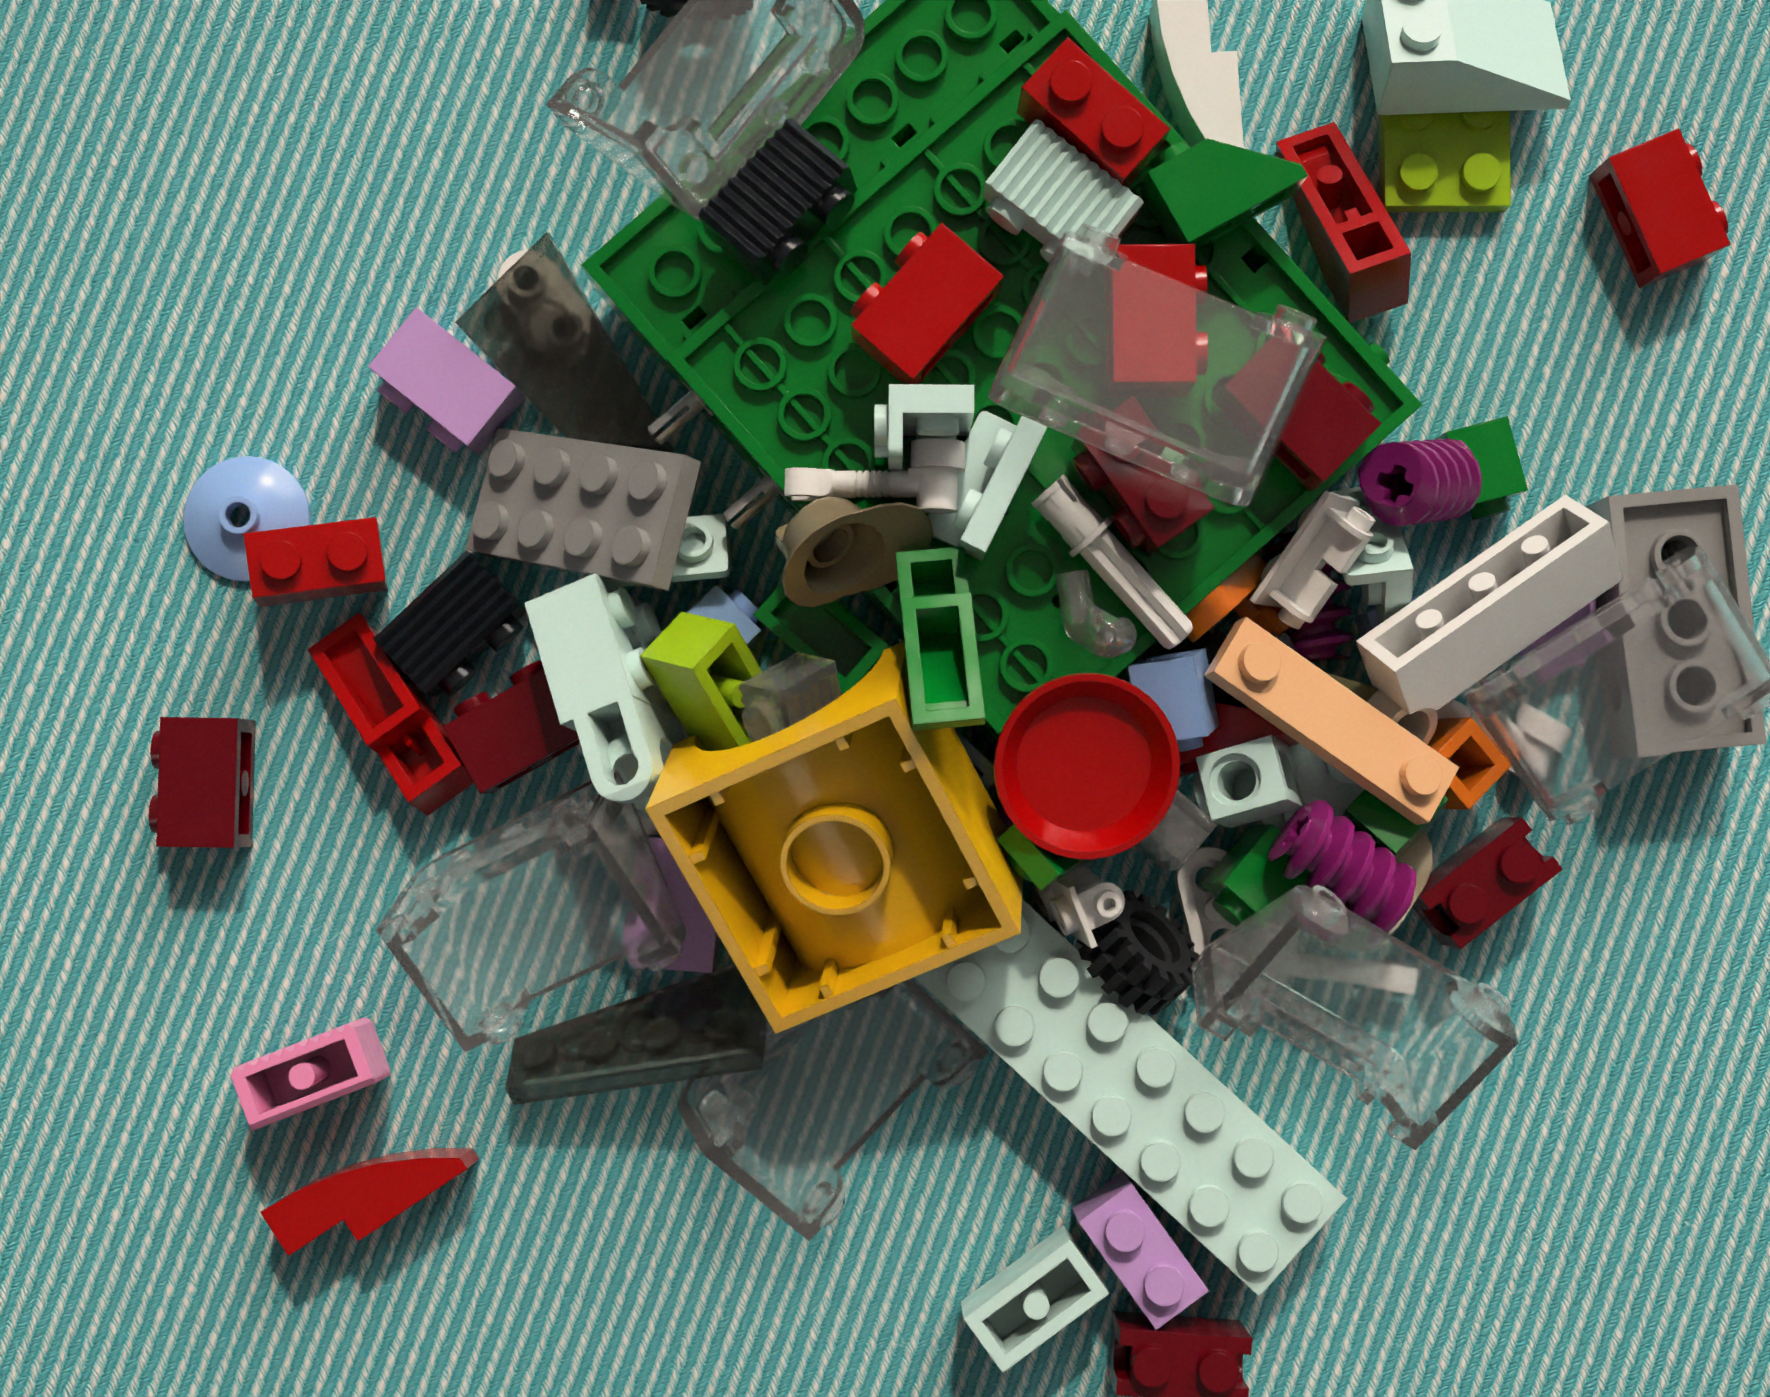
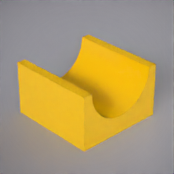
M904 641L883 650L875 666L840 697L812 715L777 733L749 744L720 751H705L696 735L673 744L645 808L775 1034L1021 933L1023 878L1012 868L1008 861V852L997 840L1007 831V828L954 727L913 731Z

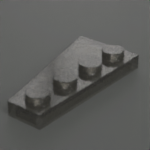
M546 232L455 322L566 438L676 453L669 439L664 444L655 441V438L664 431L662 427L652 436L650 435L648 426L657 418L550 233Z
M734 963L717 969L713 973H705L515 1038L505 1089L513 1104L518 1105L763 1069L767 1019Z

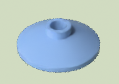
M252 456L231 458L207 470L192 487L184 509L186 539L197 559L215 574L240 582H250L243 533L311 525V511L308 498L297 479L282 466L267 459ZM246 505L250 510V519L246 525L235 527L231 521L232 512L236 507Z

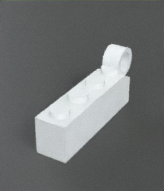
M1564 495L1356 640L1371 684L1379 689L1368 700V703L1418 739L1428 744L1436 731L1438 723L1436 710L1443 707L1623 580L1609 521L1567 495Z

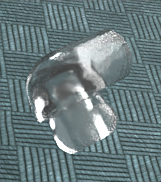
M1089 570L1072 571L1055 576L1064 631L1072 641L1098 657L1115 658L1119 654L1132 650L1137 639L1135 626L1126 617L1116 618L1094 605Z

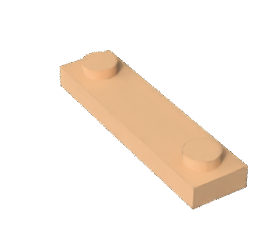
M1247 617L1234 623L1204 674V677L1415 825L1430 822L1459 769L1457 765Z

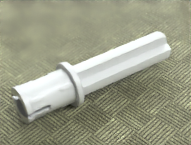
M1064 474L1031 503L1072 548L1068 554L1073 558L1080 553L1164 648L1171 649L1177 646L1193 630L1191 621L1107 528L1113 522L1108 516L1103 520L1094 508H1091Z

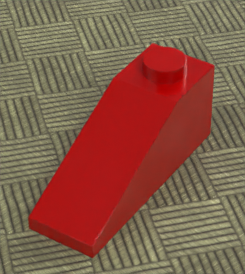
M1332 122L1277 141L1276 152L1278 157L1301 164L1308 175L1293 198L1322 276L1348 323L1350 324L1408 304L1411 251L1336 123Z

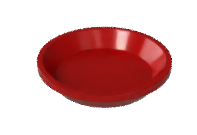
M1098 673L1065 675L1048 681L1031 691L1016 705L1006 719L999 734L994 754L995 786L1000 802L1009 819L1034 844L1056 855L1074 859H1098L1116 855L1130 849L1145 839L1160 824L1168 812L1176 794L1180 775V755L1176 736L1169 720L1158 704L1141 689L1129 682Z

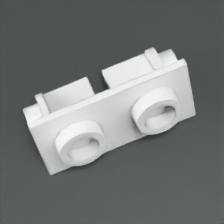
M1324 491L1319 499L1312 502L1304 510L1298 521V530L1284 551L1275 556L1266 565L1261 575L1262 583L1250 601L1254 604L1282 608L1278 613V617L1294 629L1299 630L1304 622L1313 623L1317 614L1338 586L1321 571L1327 562L1339 573L1346 574L1374 536L1370 529L1376 520L1370 514L1358 508L1361 502L1357 499Z
M1084 866L1078 867L1042 891L1037 886L1032 888L1035 901L1044 919L1048 923L1055 921L1066 936L1072 934L1090 948L1098 946L1092 930L1115 920L1120 916L1125 906L1124 894L1118 886L1107 881L1103 882L1102 878Z

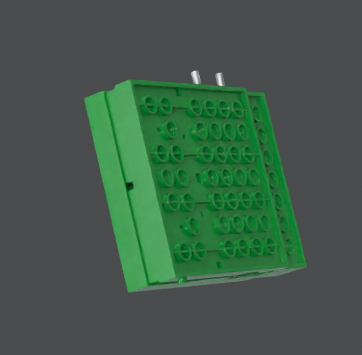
M886 0L589 257L581 266L596 292L673 377L680 389L685 393L682 398L648 426V431L652 436L685 406L689 409L656 437L655 441L664 444L694 416L701 412L761 479L723 513L725 520L729 521L761 492L764 494L730 524L738 530L775 497L793 517L804 506L813 502L792 501L791 496H784L786 468H816L864 472L865 470L869 472L881 470L884 472L888 470V458H875L874 407L875 404H889V384L903 383L852 340L851 324L856 318L850 314V311L861 295L873 283L877 282L884 288L901 269L895 264L896 258L917 233L923 232L929 237L942 222L1004 276L1001 292L920 383L933 385H974V417L971 429L979 413L982 411H987L1016 426L1021 416L1024 415L1047 427L1043 439L983 560L980 561L965 553L985 711V725L978 726L996 745L1001 729L1009 714L1035 688L1055 678L1077 673H1098L1116 677L1157 640L1080 553L1073 558L1068 554L1072 548L1052 524L1031 505L1036 498L1064 474L1091 508H1094L1103 520L1108 516L1111 518V514L1115 512V509L1100 489L1094 493L1087 487L1071 462V459L1076 456L1071 446L1078 433L1135 395L1215 507L1202 520L1149 557L1140 545L1132 548L1122 537L1113 522L1107 527L1186 615L1419 409L1422 404L1387 366L1390 363V359L1386 352L1376 343L1367 344L1255 218L1195 251V265H1205L1207 270L1206 304L1204 307H1196V333H1207L1208 366L1206 374H1197V381L1187 394H1107L1105 263L1107 257L1089 279L1077 270L1072 276L1059 272L1040 254V249L1043 247L1041 242L1024 229L1018 235H1014L998 225L989 216L986 208L990 203L983 198L985 182L1030 126L1017 114L1021 87L1067 37L1171 128L1161 152L1179 142H1184L1188 149L1191 147L1066 9L1060 14L1048 0ZM792 118L850 167L857 191L853 194L854 203L846 217L834 227L828 228L826 225H823L806 243L808 251L802 263L789 275L781 276L777 274L764 286L748 270L733 260L728 253L724 252L719 245L709 238L698 214L702 207L708 205L710 198L717 196L719 189L727 185L729 178L735 177L738 169L745 167L747 160L755 156L757 149L762 148L766 140L773 137L776 129L782 128L785 120ZM1150 166L1129 186L1130 191L1140 196L1144 203L1137 219L1117 244H1170L1140 192L1146 174L1151 170ZM1282 327L1293 337L1299 333L1310 339L1325 356L1326 363L1323 366L1341 384L1348 381L1360 388L1375 407L1372 414L1382 423L1322 484L1311 492L1215 398L1224 385ZM903 436L902 470L910 468L911 441L916 440V436ZM957 436V440L965 442L968 436ZM858 496L856 498H843L862 509L880 504L899 502L916 506V498H891L890 496L888 498L884 496L882 498L877 496L875 498L871 496L869 498L864 496L862 498ZM932 537L929 549L949 548L952 546ZM896 580L884 586L861 592L903 640L898 581Z

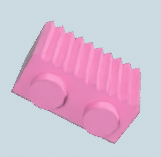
M363 1017L236 1066L231 1073V1079L248 1125L252 1130H256L373 1085L390 1076L391 1072L373 1021Z

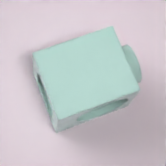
M1272 735L1196 757L1200 777L1193 780L1195 797L1202 813L1205 816L1210 815L1213 822L1228 828H1234L1297 810L1304 806L1289 746ZM1252 768L1256 775L1255 788L1248 797L1236 800L1232 792L1233 781L1241 771Z

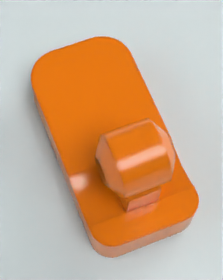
M1257 552L1186 614L1193 626V630L1187 636L1192 643L1197 641L1232 609L1241 619L1244 617L1249 618L1267 632H1273L1277 638L1289 628V625L1278 617V613L1282 608L1254 604L1250 601L1257 590L1256 586L1260 583L1262 572L1267 565Z

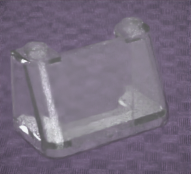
M688 0L619 85L613 78L598 69L584 68L574 72L567 78L547 102L546 106L573 133L680 211L701 222L698 217L700 209L708 205L710 198L717 196L719 189L727 185L729 178L736 176L739 168L745 167L747 160L755 156L757 149L762 148L767 139L773 137L776 129L782 128L786 119L792 118L801 126L861 50L865 37V21L853 0Z
M1087 224L1081 225L1079 233L1071 230L1065 231L997 370L988 397L993 402L1012 412L1206 495L1237 506H1249L1261 489L1327 339V336L1313 331L1317 319L1281 304L1277 305L1273 315L1264 312H1252L1129 261L1128 256L1117 251L1121 238L1107 231Z
M1687 546L1659 564L1661 569L1655 572L1658 578L1651 579V577L1644 576L1634 583V587L1523 656L1519 657L1517 655L1509 660L1507 663L1511 669L1505 672L1501 668L1492 674L1489 673L1462 692L1548 821L1562 817L1567 825H1571L1582 820L1601 806L1597 799L1598 796L1733 715L1738 714L1741 720H1746L1770 707V659L1718 571L1702 548Z
M614 773L617 785H623L618 775ZM591 780L432 860L407 882L375 930L464 1052L488 1041L492 1045L505 1042L523 1026L524 1021L521 1017L531 1000L622 957H625L633 969L648 967L650 971H658L665 968L682 953V944L687 933L635 804H619L604 798L597 792Z
M1298 885L1208 944L1192 964L1197 1024L1200 1028L1225 1042L1238 1027L1239 1031L1248 1037H1251L1260 1026L1266 1028L1353 1078L1358 1100L1369 1105L1375 1098L1378 1099L1394 1118L1387 1126L1389 1136L1414 1150L1433 1133L1519 1043L1513 1023L1508 1015L1511 1007L1504 996L1495 988L1486 983H1479L1478 985L1471 983L1348 910L1333 892L1320 885H1315L1313 888Z
M913 977L775 1034L761 1008L758 1006L693 1073L685 1083L677 1104L679 1112L702 1154L810 1241L823 1226L832 1223L844 1208L846 1183L839 1169L925 1079L939 1089L961 1085L972 1077L978 1064L989 1051L977 1037Z

